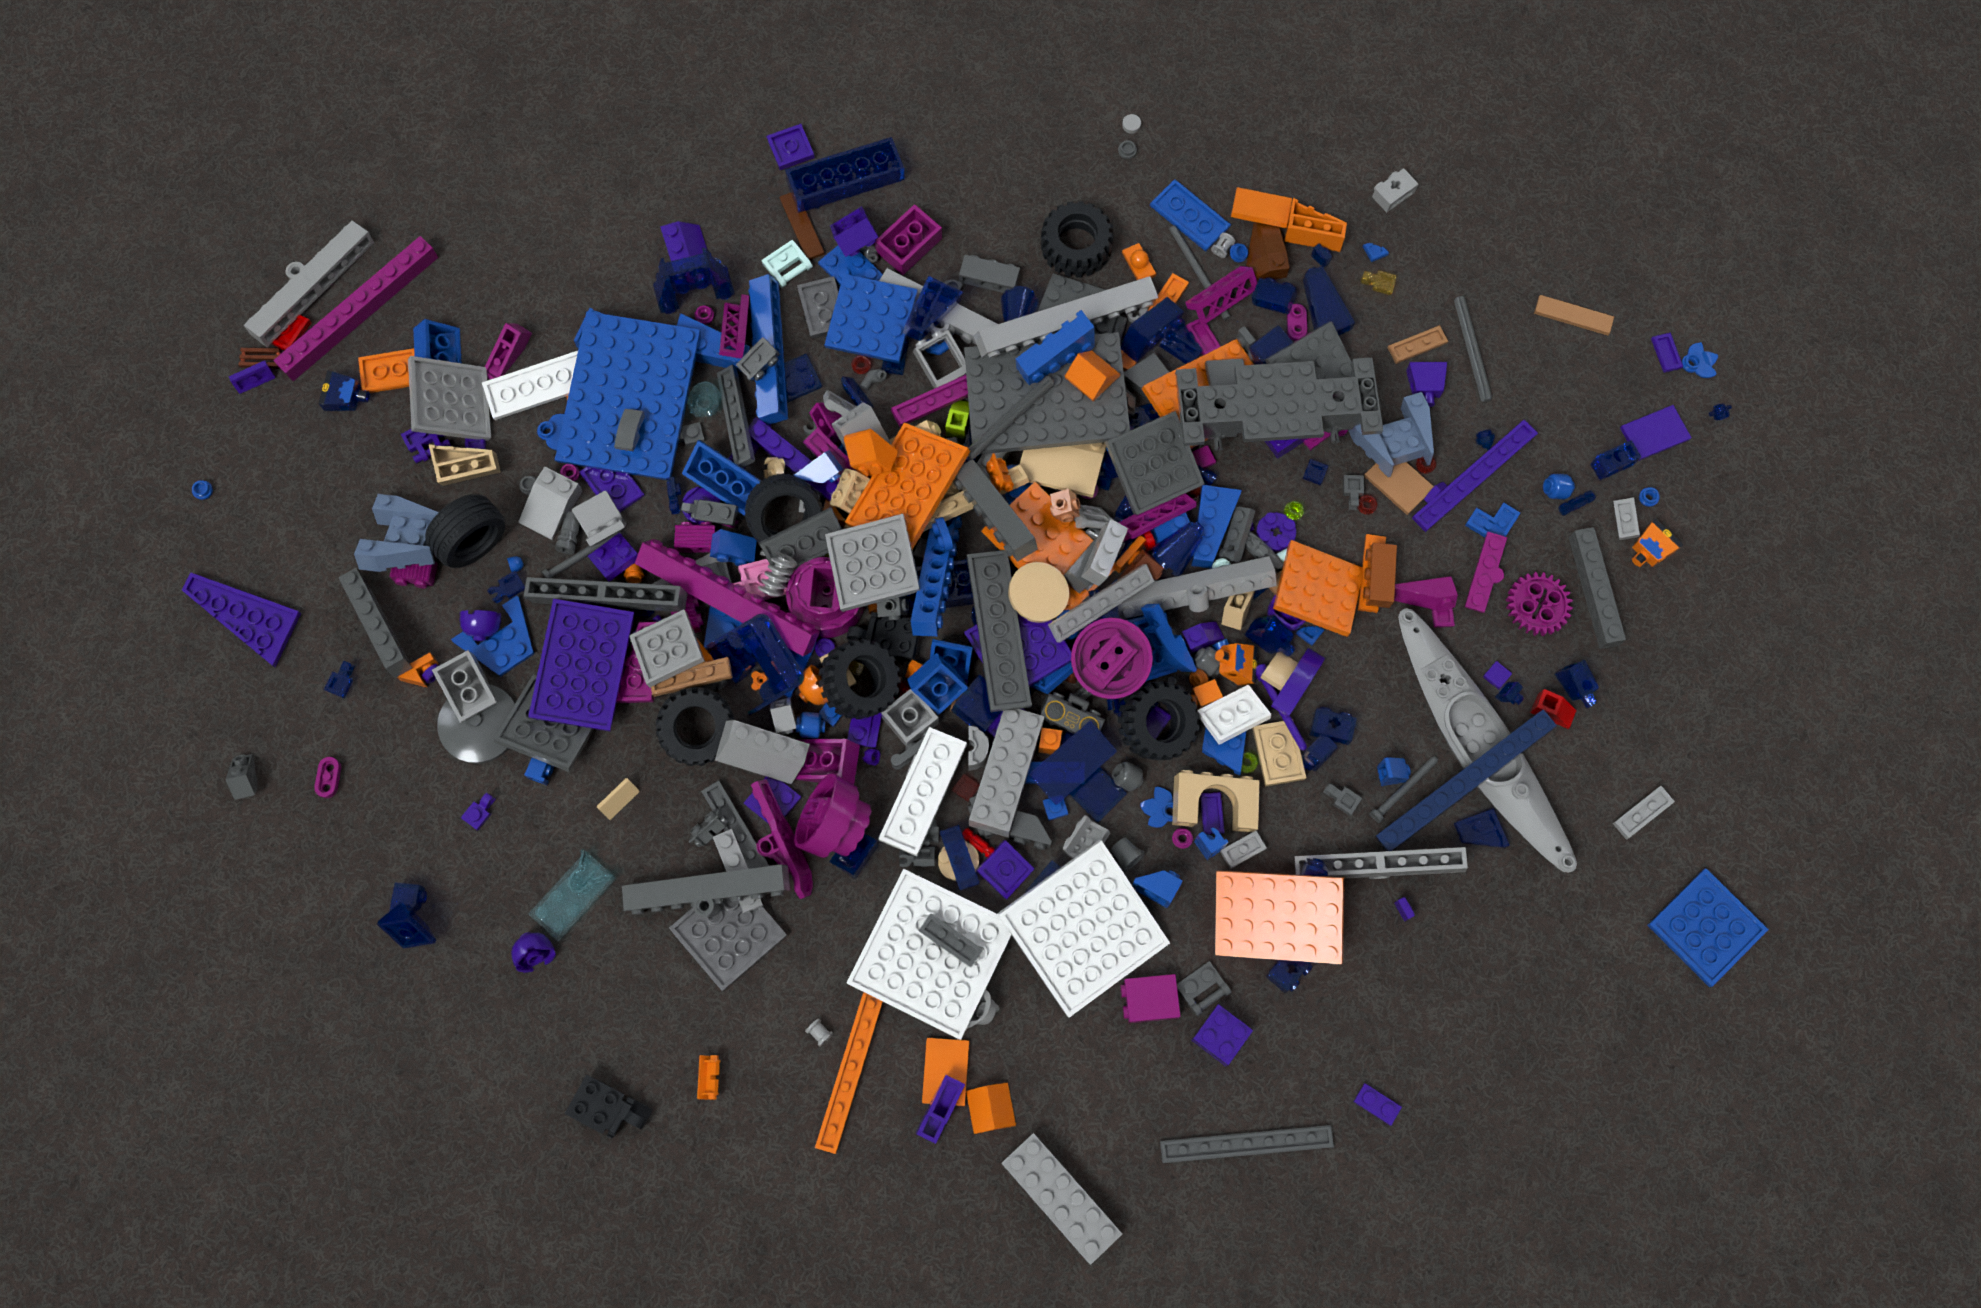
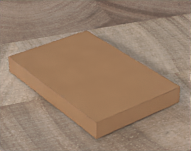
M1407 462L1395 465L1391 477H1387L1379 469L1377 463L1364 475L1366 479L1406 515L1434 487Z

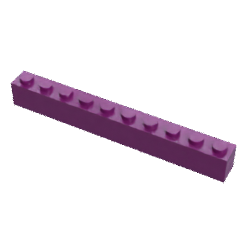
M419 236L273 361L292 381H295L438 259L434 249Z
M652 539L642 542L635 561L636 565L674 586H681L692 596L801 656L812 652L820 631L815 629L811 623L800 621L796 615L780 610L778 605L767 603L761 596L747 592L745 587L734 585L729 582L728 578L712 573L713 571L710 568L701 567L696 564L695 560L679 555L677 550L663 546V543L659 540Z

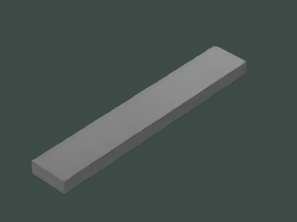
M1147 564L1140 565L1049 623L1048 626L1056 642H1062L1155 582Z

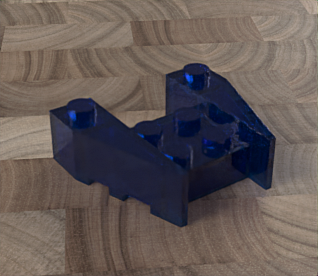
M705 247L702 248V254L666 263L664 258H661L659 273H656V282L653 284L660 312L671 314L676 309H680L676 294H684L689 292V290L697 288L704 289L709 285L713 286L716 299L725 300L730 298L735 293L728 267L725 264L722 265L718 258L712 257L711 252Z

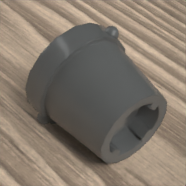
M1126 837L1119 840L1111 848V852L1120 864V869L1124 870V872L1140 862L1145 855L1144 850L1138 849Z

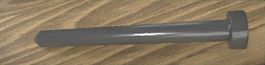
M621 531L615 532L592 546H587L548 571L544 569L541 572L545 578L552 579L555 575L591 554L618 533L621 534Z
M1435 756L1431 757L1377 810L1373 809L1369 812L1370 816L1377 823H1380L1384 819L1383 815L1437 764L1438 758Z

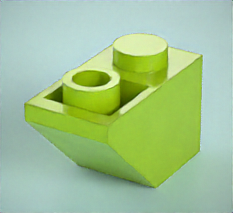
M960 400L952 404L945 426L946 436L965 440L970 422L969 402Z

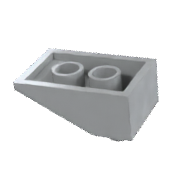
M544 467L534 482L518 523L553 540L563 524L566 513L571 511L583 492L578 483Z
M469 650L432 669L460 723L497 703L479 662Z

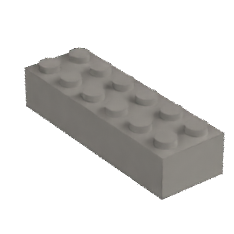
M1021 709L1003 711L969 818V826L1009 838L1043 727L1044 716Z
M1034 1133L1001 1163L1090 1265L1122 1235L1120 1230Z

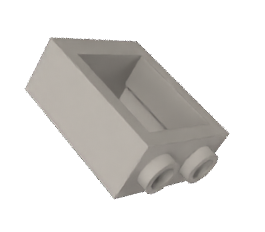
M939 330L932 335L933 338L926 341V339H923L915 344L916 348L913 350L934 389L966 375L965 358L949 330L945 332ZM944 340L960 368L937 381L921 352Z

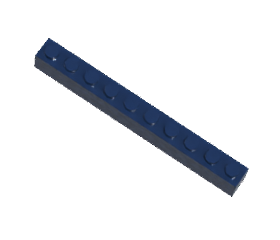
M1544 709L1381 831L1376 835V839L1386 851H1394L1553 731L1557 725Z

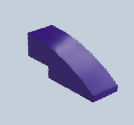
M945 1075L915 1134L935 1144L937 1143L965 1086L964 1083Z

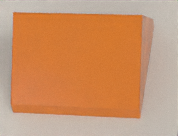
M1092 350L1078 353L1065 374V378L1092 401L1099 397L1120 377L1119 372Z
M1008 1083L988 1085L966 1091L974 1134L1016 1126Z

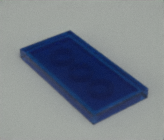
M1090 720L1036 767L1029 776L1049 799L1057 805L1112 757L1117 750Z

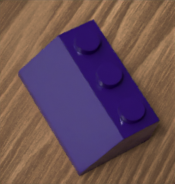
M677 221L660 226L679 285L715 275L700 225Z

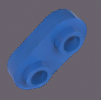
M935 518V523H932L934 535H938L937 542L939 548H943L944 551L953 550L952 539L944 518Z

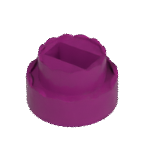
M818 557L803 563L795 570L787 584L786 600L789 613L796 615L797 619L802 622L814 625V628L820 631L818 638H833L848 632L849 627H854L863 614L865 606L843 612L840 610L829 557ZM826 588L831 589L829 593L824 592Z
M1104 618L1089 624L1078 635L1072 648L1071 664L1078 682L1089 693L1103 699H1120L1131 695L1144 684L1151 671L1153 656L1147 637L1136 625L1119 618ZM1121 647L1123 653L1118 655L1115 653V649ZM1102 663H1108L1109 668L1107 670L1101 669Z
M833 773L825 776L815 787L802 810L795 831V846L820 858L827 857L832 851L842 856H849L850 852L856 849L857 843L863 838L864 830L869 825V816L872 812L869 804L859 800L858 787Z

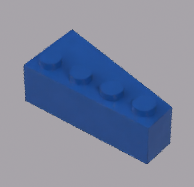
M680 313L677 326L700 329L701 331L696 362L723 368L734 365L737 371H741L736 366L741 358L719 355L721 332ZM746 344L744 346L743 357L750 350V346ZM730 345L724 348V349L735 350V349H734L733 347H731Z
M1202 485L1191 566L1211 569L1242 490Z

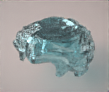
M707 381L695 385L687 399L689 411L694 416L700 418L710 417L715 414L721 404V393L717 387Z

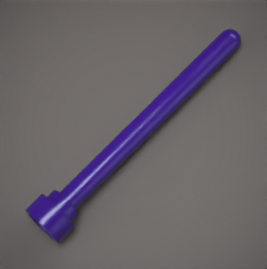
M1261 664L1256 667V679L1262 682L1274 702L1278 694L1274 686L1260 678L1267 668L1266 664ZM1279 712L1299 749L1302 751L1306 750L1307 745L1291 716L1287 717Z

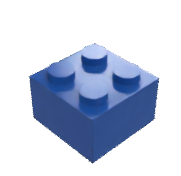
M938 653L933 655L907 679L911 690L938 715L968 689L963 676Z

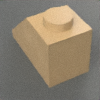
M1255 591L1229 597L1224 607L1222 625L1241 630L1247 618Z

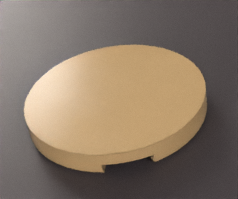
M1033 562L1022 566L1015 572L1009 583L1008 596L1013 609L1031 622L1044 623L1055 619L1063 612L1069 600V587L1065 577L1057 568L1047 563Z

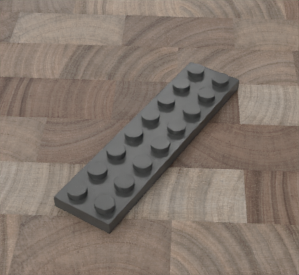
M1005 550L967 554L990 712L1029 708L1032 706L1018 615L1017 611L1013 609L1008 596V587L1012 579L1008 554Z

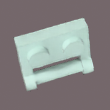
M793 240L762 260V264L773 278L779 282L781 288L806 269L810 270L813 268L809 259ZM798 260L802 262L785 275L781 276L779 274Z

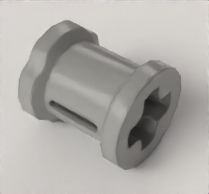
M1223 232L1219 236L1220 239L1217 244L1211 248V251L1221 258H1225L1230 246L1235 244V239Z
M819 1018L805 1031L818 1041L819 1047L834 1034L821 1024Z

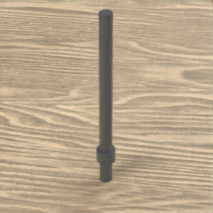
M1175 225L1170 227L1171 234L1205 289L1211 286V283ZM1221 297L1218 299L1217 307H1221L1223 304ZM1227 310L1220 314L1224 321L1231 317Z

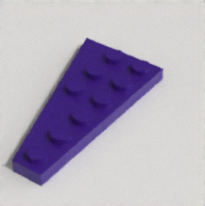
M191 572L182 588L185 594L273 667H276L301 615L299 611Z

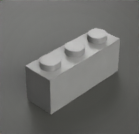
M1110 519L1101 528L1081 575L1082 578L1097 586L1108 578L1127 533V527Z

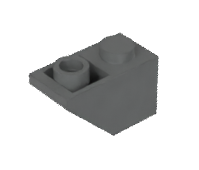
M241 754L232 758L225 780L234 800L253 796L256 793L258 783L253 754Z
M1020 811L1016 812L1010 838L1014 839L1013 842L1025 845L1026 842L1030 843L1032 840L1035 841L1033 847L1036 849L1045 850L1050 848L1052 841L1038 817Z

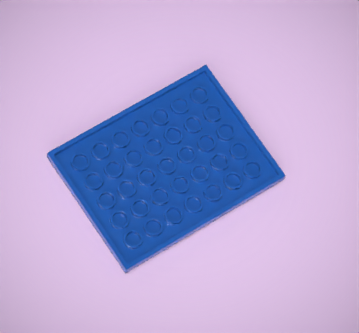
M587 311L555 461L671 481L701 336L700 329ZM625 409L643 411L645 415L638 431L640 438L634 451L620 450L614 447L618 426Z

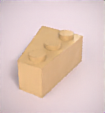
M429 444L437 482L443 486L501 472L497 454L492 450Z

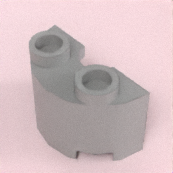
M969 726V745L974 747L972 751H969L968 767L969 771L977 770L985 764L989 754V742L987 736L979 728Z

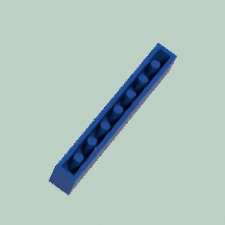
M770 274L749 280L750 288L748 293L751 302L749 309L752 318L750 324L753 333L752 346L764 337L780 353L778 362L773 367L769 366L764 371L765 375L759 381L755 380L756 414L761 421L770 425L787 420L788 410L779 282Z

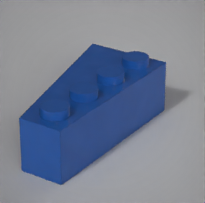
M1082 310L1076 313L1077 318L1069 322L1067 320L1061 324L1062 328L1057 333L1052 334L1051 332L1045 336L1041 345L1036 343L1016 358V369L1028 385L1040 382L1046 375L1057 372L1066 363H1072L1078 353L1091 351L1095 347L1094 326Z

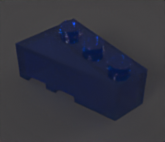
M928 276L905 324L903 334L921 341L961 301L964 292Z
M1166 297L1130 325L1121 344V350L1137 363L1169 331L1176 329L1180 325L1184 311Z

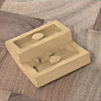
M1278 651L1260 678L1281 691L1298 662Z

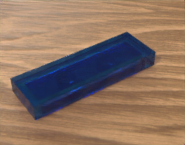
M957 825L940 831L959 890L962 891L979 885L980 883L960 826Z

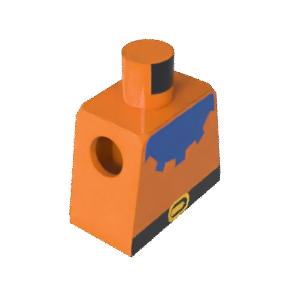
M1655 518L1632 548L1637 554L1632 558V561L1638 567H1641L1645 562H1648L1653 567L1674 554L1683 544Z
M1239 643L1222 646L1215 654V659L1220 662V674L1237 685L1256 683L1258 646Z

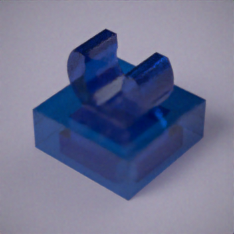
M1507 682L1495 697L1500 702H1511L1513 705L1515 703L1520 705L1524 700L1523 696L1519 694L1523 687L1519 682Z

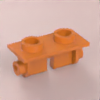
M993 453L986 464V471L989 473L991 483L999 493L1001 490L1010 492L1014 484L1010 475H1008L1009 471L1006 462L1002 458H996L995 453Z
M718 1055L699 1056L697 1099L717 1100L719 1080L716 1079V1075H719V1063L721 1062Z

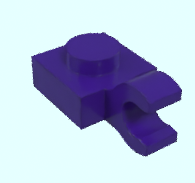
M485 793L480 803L473 802L461 818L473 828L479 830L491 816L487 810L496 799L490 794Z

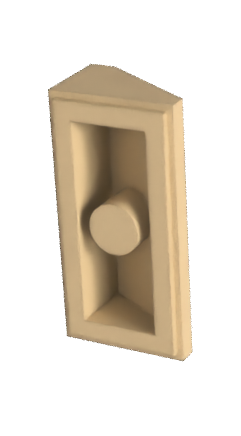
M625 778L597 805V808L611 820L639 793V790L628 778Z

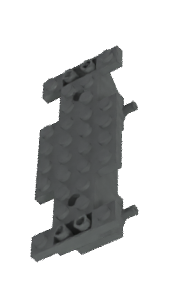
M1373 358L1352 359L1353 377L1316 379L1314 361L1235 366L1236 384L1198 386L1196 368L1176 369L1177 398L1184 446L1204 445L1205 439L1214 440V450L1218 451L1219 449L1221 451L1223 450L1221 439L1236 437L1238 433H1242L1243 442L1321 438L1324 432H1328L1331 435V443L1337 444L1340 442L1338 432L1351 430L1359 424L1361 425L1362 435L1382 434L1383 424ZM1333 398H1339L1341 402H1337ZM1215 405H1221L1223 409H1218Z

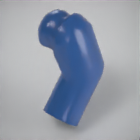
M943 341L926 349V352L941 355L949 350L946 342Z

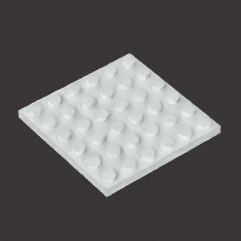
M1098 840L997 913L1067 1017H1071L1170 944L1102 840Z
M903 869L847 984L962 1040L1012 935L998 914ZM930 913L983 949L971 968L918 931Z

